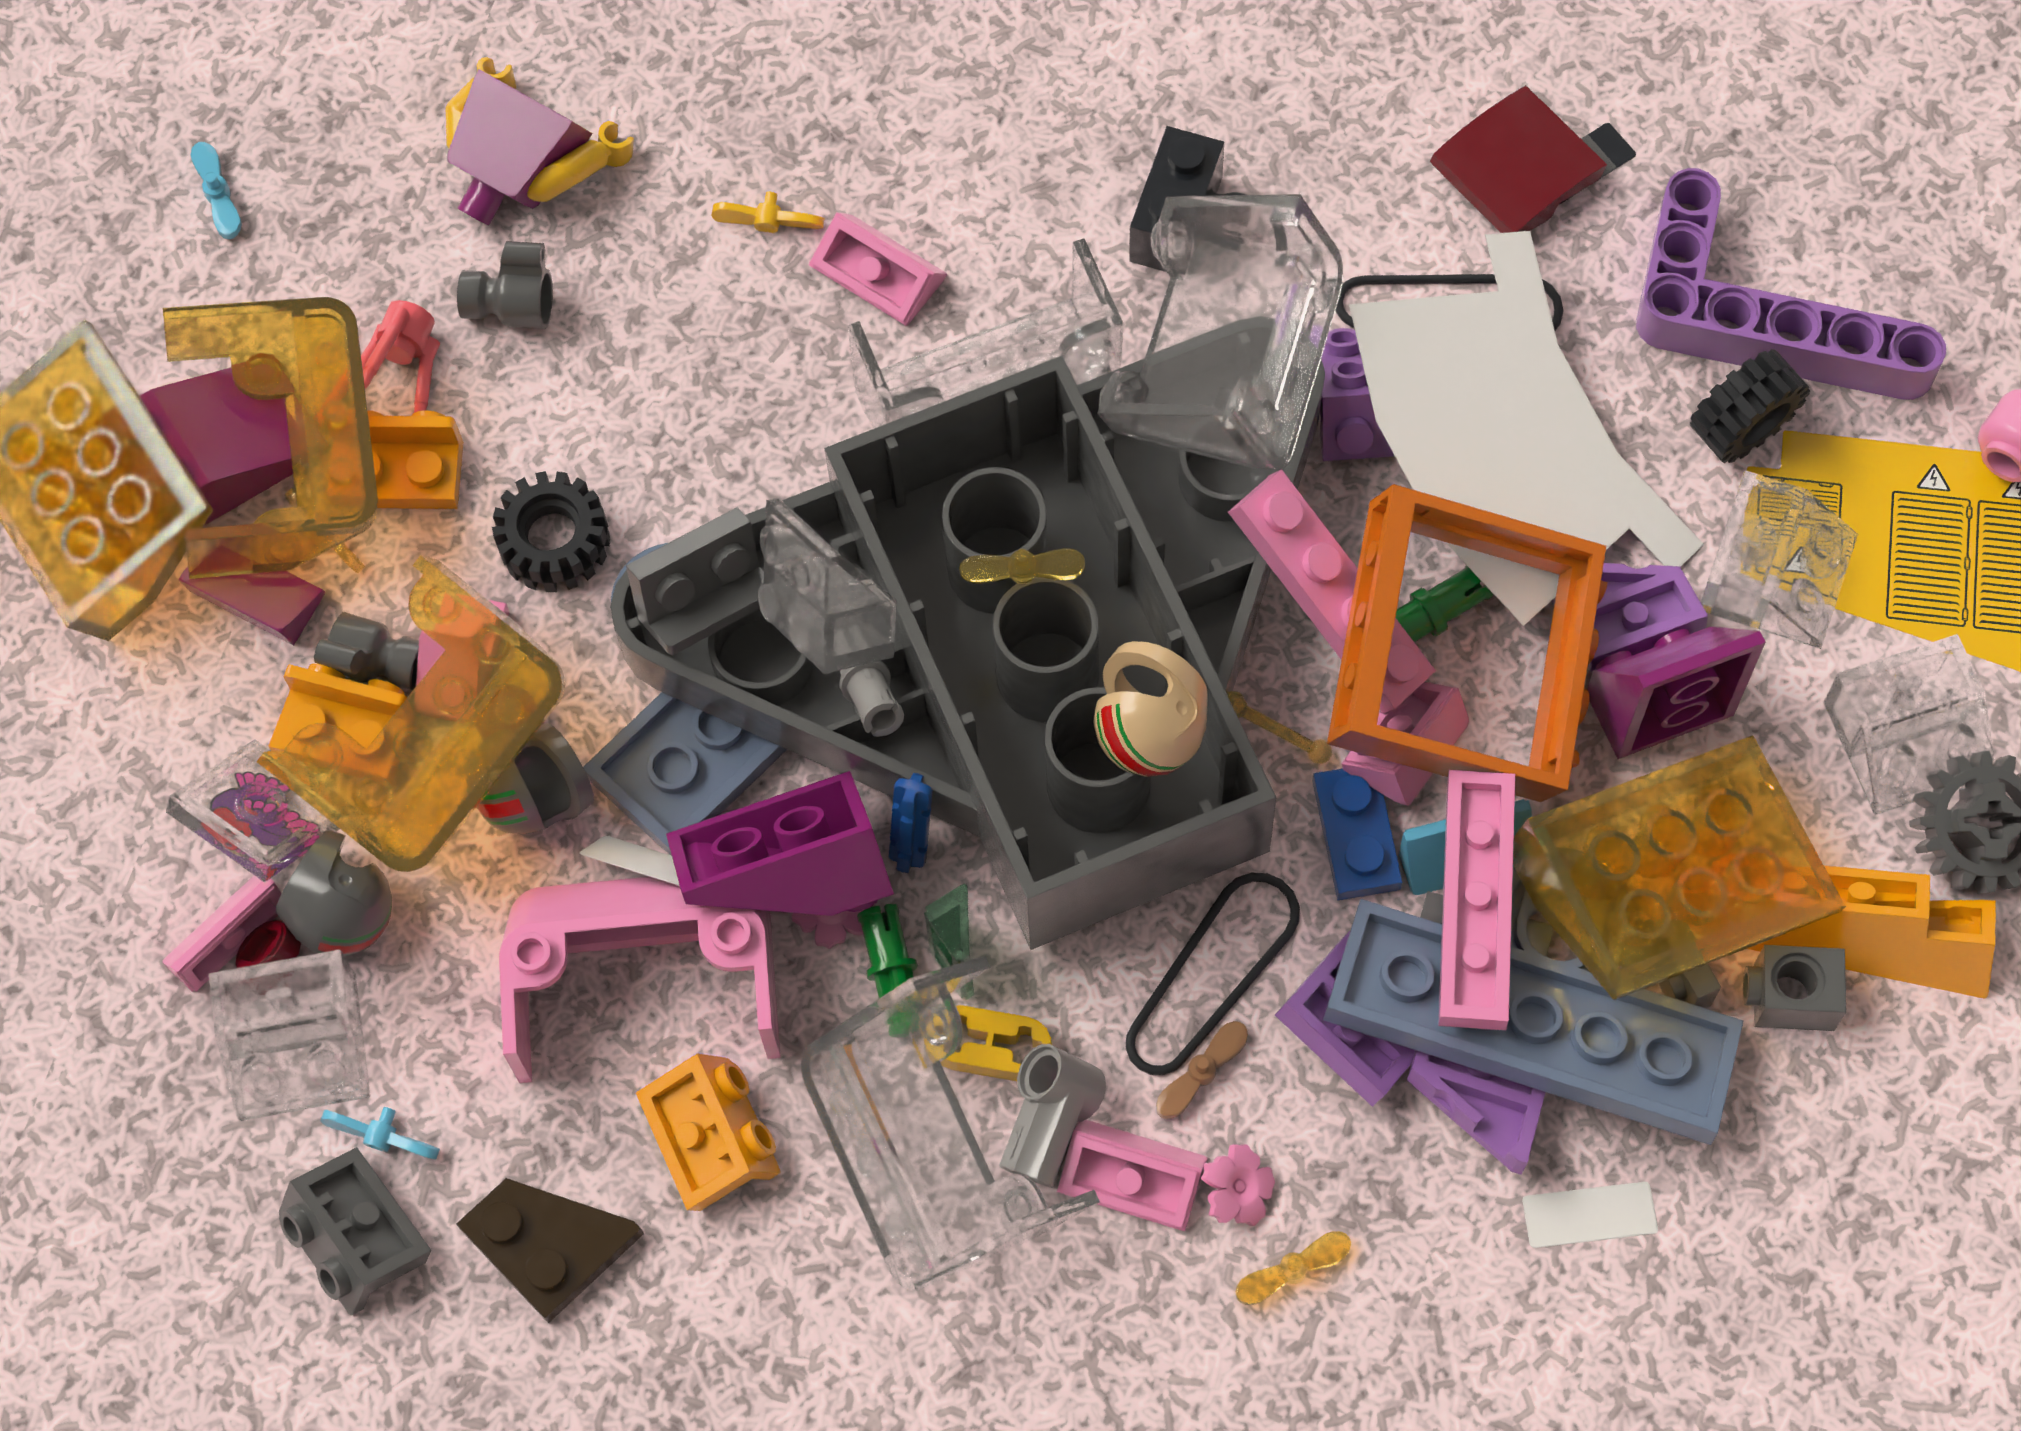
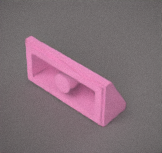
M836 212L808 264L905 326L909 325L947 276V273L857 217Z
M1424 682L1395 710L1386 713L1380 711L1377 725L1454 745L1467 728L1469 717L1458 688ZM1350 751L1341 763L1345 772L1363 778L1373 789L1393 801L1406 806L1413 802L1433 774L1354 751Z
M260 873L255 874L166 956L162 963L191 992L194 990L197 992L237 954L242 942L255 928L263 923L273 921L278 916L276 914V906L282 894L269 876Z
M1084 1120L1079 1122L1073 1131L1057 1192L1185 1231L1201 1182V1176L1204 1172L1203 1165L1206 1164L1208 1158L1204 1155Z

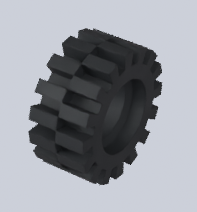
M1771 349L1768 353L1763 351L1757 355L1755 360L1750 358L1743 362L1740 370L1737 372L1735 370L1731 371L1725 376L1727 380L1721 385L1716 384L1709 391L1711 396L1702 399L1698 404L1697 408L1699 410L1692 414L1690 426L1723 463H1733L1738 457L1742 459L1747 456L1755 446L1758 448L1763 445L1765 439L1771 434L1775 436L1782 430L1780 426L1784 422H1790L1796 415L1794 411L1801 408L1807 401L1805 398L1810 394V387L1776 350Z
M546 471L535 473L538 484L529 486L525 477L515 482L519 493L515 496L506 490L500 497L504 509L495 507L493 513L496 525L492 527L493 537L504 566L507 565L508 571L514 579L518 580L522 577L525 586L536 590L538 583H543L546 592H557V582L565 581L568 590L576 588L578 584L575 577L582 574L587 581L596 574L593 567L594 562L603 565L607 557L604 546L610 547L609 526L600 499L594 490L589 492L586 482L577 477L573 484H571L568 473L557 471L555 482H549ZM561 514L573 521L575 524L574 535L567 544L560 548L540 550L534 547L528 540L531 526L537 519L543 516Z

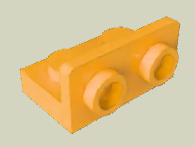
M358 410L350 415L332 416L330 429L337 442L331 494L335 508L458 509L464 442L453 417L429 410L417 411L411 416H384L379 412L371 410Z
M310 664L308 669L288 665L283 677L290 691L268 745L271 752L277 756L392 786L417 720V716L404 691L392 683L378 679H371L368 681V684L345 679V676L336 669L321 664Z
M695 1054L636 1092L683 1203L689 1211L705 1209L751 1179L770 1180L781 1173L774 1157L776 1145L773 1136L768 1128L757 1119L747 1097L750 1091L748 1081L742 1070L726 1057Z

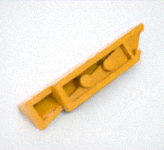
M1729 857L1712 866L1709 880L1695 888H1682L1678 885L1670 888L1667 926L1682 919L1693 938L1761 952L1764 945L1845 949V970L1985 999L1989 993L1995 950L1996 901H1930L1931 875Z

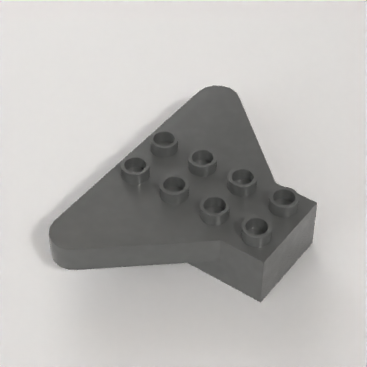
M1257 318L1231 324L1078 385L1063 355L828 446L824 448L830 482L745 515L751 521L759 567L777 585L778 599L688 648L671 655L666 652L639 621L626 570L615 585L610 605L614 630L624 660L638 679L656 690L840 774L851 771L854 780L888 796L893 797L894 784L899 778L910 779L913 773L923 775L922 783L933 789L931 815L980 837L1030 950L1270 852L1276 795L1234 711L1230 697L1272 569L1229 515L1228 511L1269 475L1281 469L1298 490L1320 416L1325 370L1320 351L1305 333L1286 322ZM852 628L860 630L865 635L876 660L882 661L888 667L891 675L889 686L904 713L902 724L893 733L879 737L873 736L871 731L867 733L862 725L854 702H850L843 696L839 686L841 674L832 657V650L834 648L831 644V639L837 632L846 634ZM1132 641L1149 642L1173 651L1198 671L1207 686V721L1201 745L1197 753L1190 760L1169 774L1157 776L1131 774L1113 763L1099 744L1094 728V714L1097 701L1107 694L1103 682V670L1112 654L1124 643ZM1130 665L1122 669L1128 682L1140 693L1155 697H1163L1168 689L1167 680L1154 669L1140 665Z

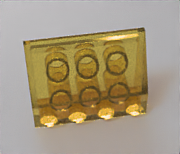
M83 320L0 393V522L65 626L69 629L110 641L155 602L212 513L213 508L92 323Z
M1753 735L1530 817L1514 836L1513 865L1534 906L1613 1000L1837 914L1846 907Z

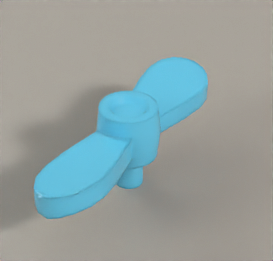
M198 142L192 147L190 155L198 174L203 180L204 196L211 203L215 227L223 238L233 239L239 234L242 223L234 204L229 199L231 192L228 183L222 177L219 156L215 148L210 144Z
M383 1107L379 1120H371L369 1125L329 1110H324L320 1120L327 1127L363 1137L364 1145L383 1152H388L391 1145L423 1157L437 1159L440 1150L427 1143L395 1134L396 1128L391 1126L396 1110L388 1107Z

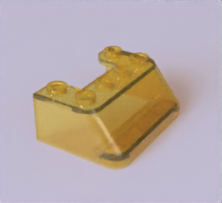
M422 555L412 565L423 575L415 584L409 596L410 616L418 628L446 650L369 747L366 749L335 725L316 723L301 729L284 750L264 751L256 761L386 866L402 872L424 868L435 860L557 707L565 691V677L560 665L512 618L439 560Z

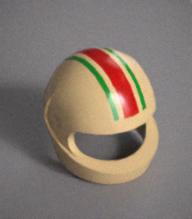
M1134 641L1119 646L1104 666L1103 682L1107 694L1097 701L1095 708L1094 728L1099 744L1113 763L1131 774L1141 776L1169 774L1190 760L1197 753L1201 745L1207 721V686L1193 666L1167 648L1149 642ZM1130 665H1140L1154 669L1167 680L1168 689L1163 697H1155L1140 693L1128 682L1122 669Z

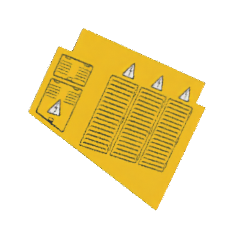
M1784 430L1781 467L1779 469L1747 467L1740 577L2021 672V482H2010L1991 472L1982 460V452Z

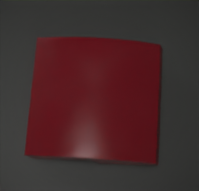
M1526 85L1508 95L1463 127L1432 155L1430 163L1500 233L1531 231L1552 218L1560 202L1599 181L1607 166Z

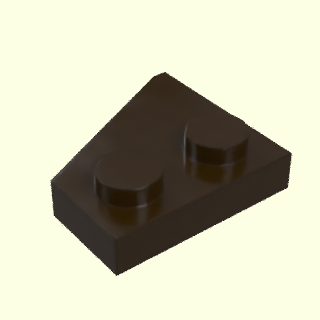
M505 1178L456 1223L461 1232L547 1323H550L644 1235L642 1229L635 1221Z

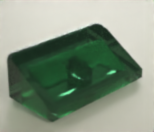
M964 883L926 906L924 916L931 955L961 999L965 998L967 1000L974 996V969L968 886Z

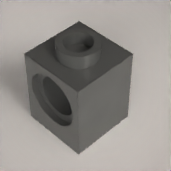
M1764 945L1754 966H1746L1743 976V1002L1745 1006H1754L1755 1027L1835 1031L1846 1014L1845 949ZM1790 977L1798 980L1804 985L1808 997L1793 999L1786 996L1780 990L1777 979Z

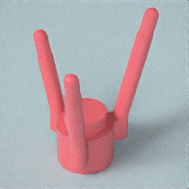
M396 300L390 303L382 323L377 325L370 343L319 419L317 425L321 431L329 428L332 416L340 413L356 387L364 390L369 386L385 358L401 365L410 364L413 358L416 357L420 359L414 412L427 410L433 360L440 346V342L430 336L435 321L427 310L408 301Z

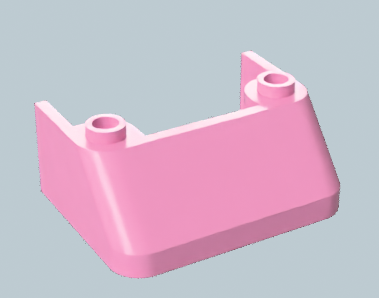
M653 877L537 887L521 894L511 907L499 953L503 1055L518 1082H532L528 992L542 990L556 983L566 969L567 954L699 941L705 959L717 969L728 972L754 970L758 1030L767 1059L781 1058L770 911L685 904L680 886Z

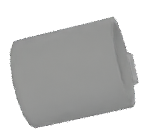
M1041 1044L1033 1048L1020 1065L1017 1084L1021 1096L1025 1099L999 1166L1012 1174L1053 1188L1077 1122L1090 1118L1099 1109L1106 1091V1080L1102 1070L1051 1044Z

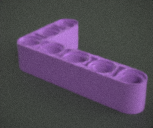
M1699 168L1680 170L1670 178L1658 214L1636 318V329L1640 338L1648 345L1662 350L1742 366L1743 362L1750 358L1755 360L1759 353L1763 351L1768 353L1773 349L1786 360L1802 379L1904 400H1914L1922 397L1931 389L1946 356V343L1942 335L1930 326L1704 279L1721 199V188L1716 178L1709 172ZM1679 204H1690L1697 207L1699 210H1687L1685 208H1682ZM1678 255L1684 257L1689 262L1678 263L1671 260L1668 256ZM1667 307L1679 315L1667 316L1660 313L1656 308ZM1729 320L1734 322L1739 328L1729 329L1717 321ZM1778 333H1791L1800 341H1788L1783 339ZM1839 345L1855 347L1861 354L1845 352ZM1901 358L1917 360L1923 367L1910 366Z

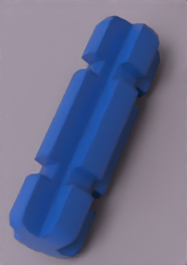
M913 773L910 779L899 778L894 784L889 858L897 862L896 869L902 873H909L911 867L922 868L927 859L933 789L922 783L924 776L919 773Z

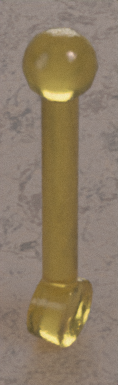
M1228 692L1227 696L1238 719L1243 717L1306 751L1313 763L1324 764L1330 760L1332 747L1327 744L1326 740L1318 739L1312 741L1249 707L1240 692Z

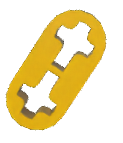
M964 1005L949 1006L940 1010L932 1018L928 1028V1041L934 1059L943 1067L954 1071L1017 1081L1021 1064L1014 1062L1013 1051L1007 1048L995 1047V1042L1015 1045L1019 1041L1020 1035H1028L1032 1037L1033 1048L1041 1044L1052 1045L1047 1028L1038 1020L1027 1016ZM955 1024L967 1025L969 1037L986 1040V1044L965 1042L960 1052L949 1051L948 1040L940 1036L942 1033H952L955 1029Z

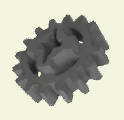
M1980 751L1971 755L1970 762L1964 755L1946 760L1948 772L1939 769L1931 771L1926 775L1934 791L1916 793L1913 797L1914 802L1925 808L1924 816L1909 820L1911 828L1925 830L1926 839L1914 847L1916 853L1933 852L1936 860L1932 863L1929 872L1935 876L1952 871L1951 888L1956 890L1969 888L1973 882L1977 894L1995 892L1997 883L2003 890L2021 886L2019 873H2021V773L2017 775L2014 773L2016 757L2011 755L2000 757L1993 764L1990 751ZM1959 789V801L1951 810H1947L1952 796ZM1978 814L1980 818L1989 819V822H2001L2003 826L1988 830L1986 827L1978 826L1977 823H1965L1964 819L1977 817ZM2019 835L2015 848L2008 856V845ZM1952 842L1961 850V854L1954 847Z

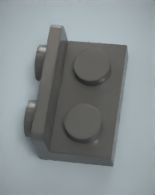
M738 507L626 565L638 619L666 652L671 655L716 633L777 600L779 597L777 585L759 567L751 521Z
M357 1147L289 1182L279 1209V1221L282 1231L288 1241L297 1248L302 1247L316 1267L317 1277L324 1292L333 1300L339 1299L350 1315H354L364 1309L371 1292L427 1262L431 1253L430 1247Z

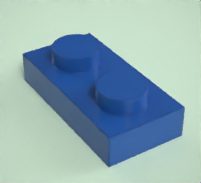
M1343 768L1313 773L1312 783L1337 901L1401 890L1403 882L1384 795L1370 787L1363 778L1350 775Z

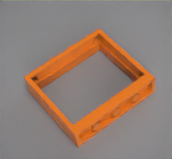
M1396 484L1391 485L1369 502L1327 744L1448 777L1449 770L1515 774V796L1537 802H1543L1567 791L1571 769L1578 766L1580 762L1579 752L1574 749L1578 726L1584 720L1589 706V692L1587 689H1584L1587 667L1593 660L1599 643V632L1594 628L1597 604L1604 597L1608 582L1601 580L1606 545ZM1410 532L1559 575L1529 766L1377 725Z

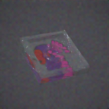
M256 739L171 794L166 808L167 814L264 883L306 854L326 830L330 829L337 832L349 822L352 807Z

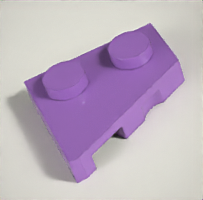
M1604 563L1601 580L1608 582L1604 597L1597 604L1594 628L1599 632V643L1596 654L1587 668L1592 672L1600 661L1621 651H1630L1633 656L1654 648V644L1660 638L1671 632L1688 629L1690 634L1706 628L1708 615L1680 566L1648 565L1645 568L1636 569L1625 564ZM1555 598L1551 600L1553 605H1555Z
M1349 931L1277 1011L1275 1016L1373 1107L1387 1094L1410 1066L1415 1050L1323 1020L1349 937Z
M1415 1050L1407 1081L1511 1172L1522 1175L1528 1163L1545 1092Z

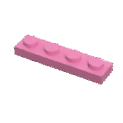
M1281 469L1269 475L1228 513L1342 660L1358 568ZM1396 618L1380 704V711L1382 713L1395 710L1436 671Z
M1449 770L1446 802L1438 1026L1505 1031L1507 1029L1509 1021L1515 774Z

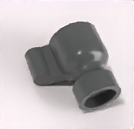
M506 241L501 256L499 275L496 278H491L485 271L462 270L457 286V308L460 318L484 320L489 314H495L499 321L508 327L546 329L548 327L553 303V283L550 270L545 267L544 243Z
M342 612L334 622L328 640L321 639L317 644L314 662L336 669L346 678L356 681L368 682L371 679H376L379 675L387 676L390 683L414 690L417 679L419 640L407 636L395 640L391 638L388 628L383 623Z

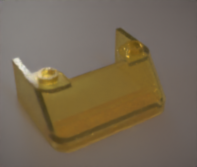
M331 297L162 308L167 362L230 357L233 381L243 394L259 400L285 398L297 507L269 510L260 515L253 524L185 529L189 579L291 570L368 530L377 515L378 496L357 320L351 308L344 302Z

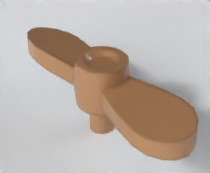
M1233 1021L1221 1027L1204 1054L1192 1058L1188 1065V1072L1173 1081L1161 1092L1156 1103V1111L1161 1118L1172 1119L1183 1113L1193 1100L1200 1086H1207L1214 1080L1217 1072L1216 1069L1242 1051L1248 1037L1247 1028L1243 1023Z

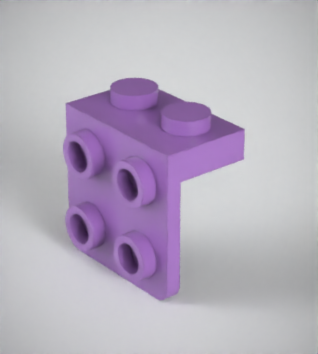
M1338 328L1326 334L1313 336L1311 341L1320 351L1325 370L1320 409V448L1323 461L1393 457L1394 454L1375 419L1355 330Z

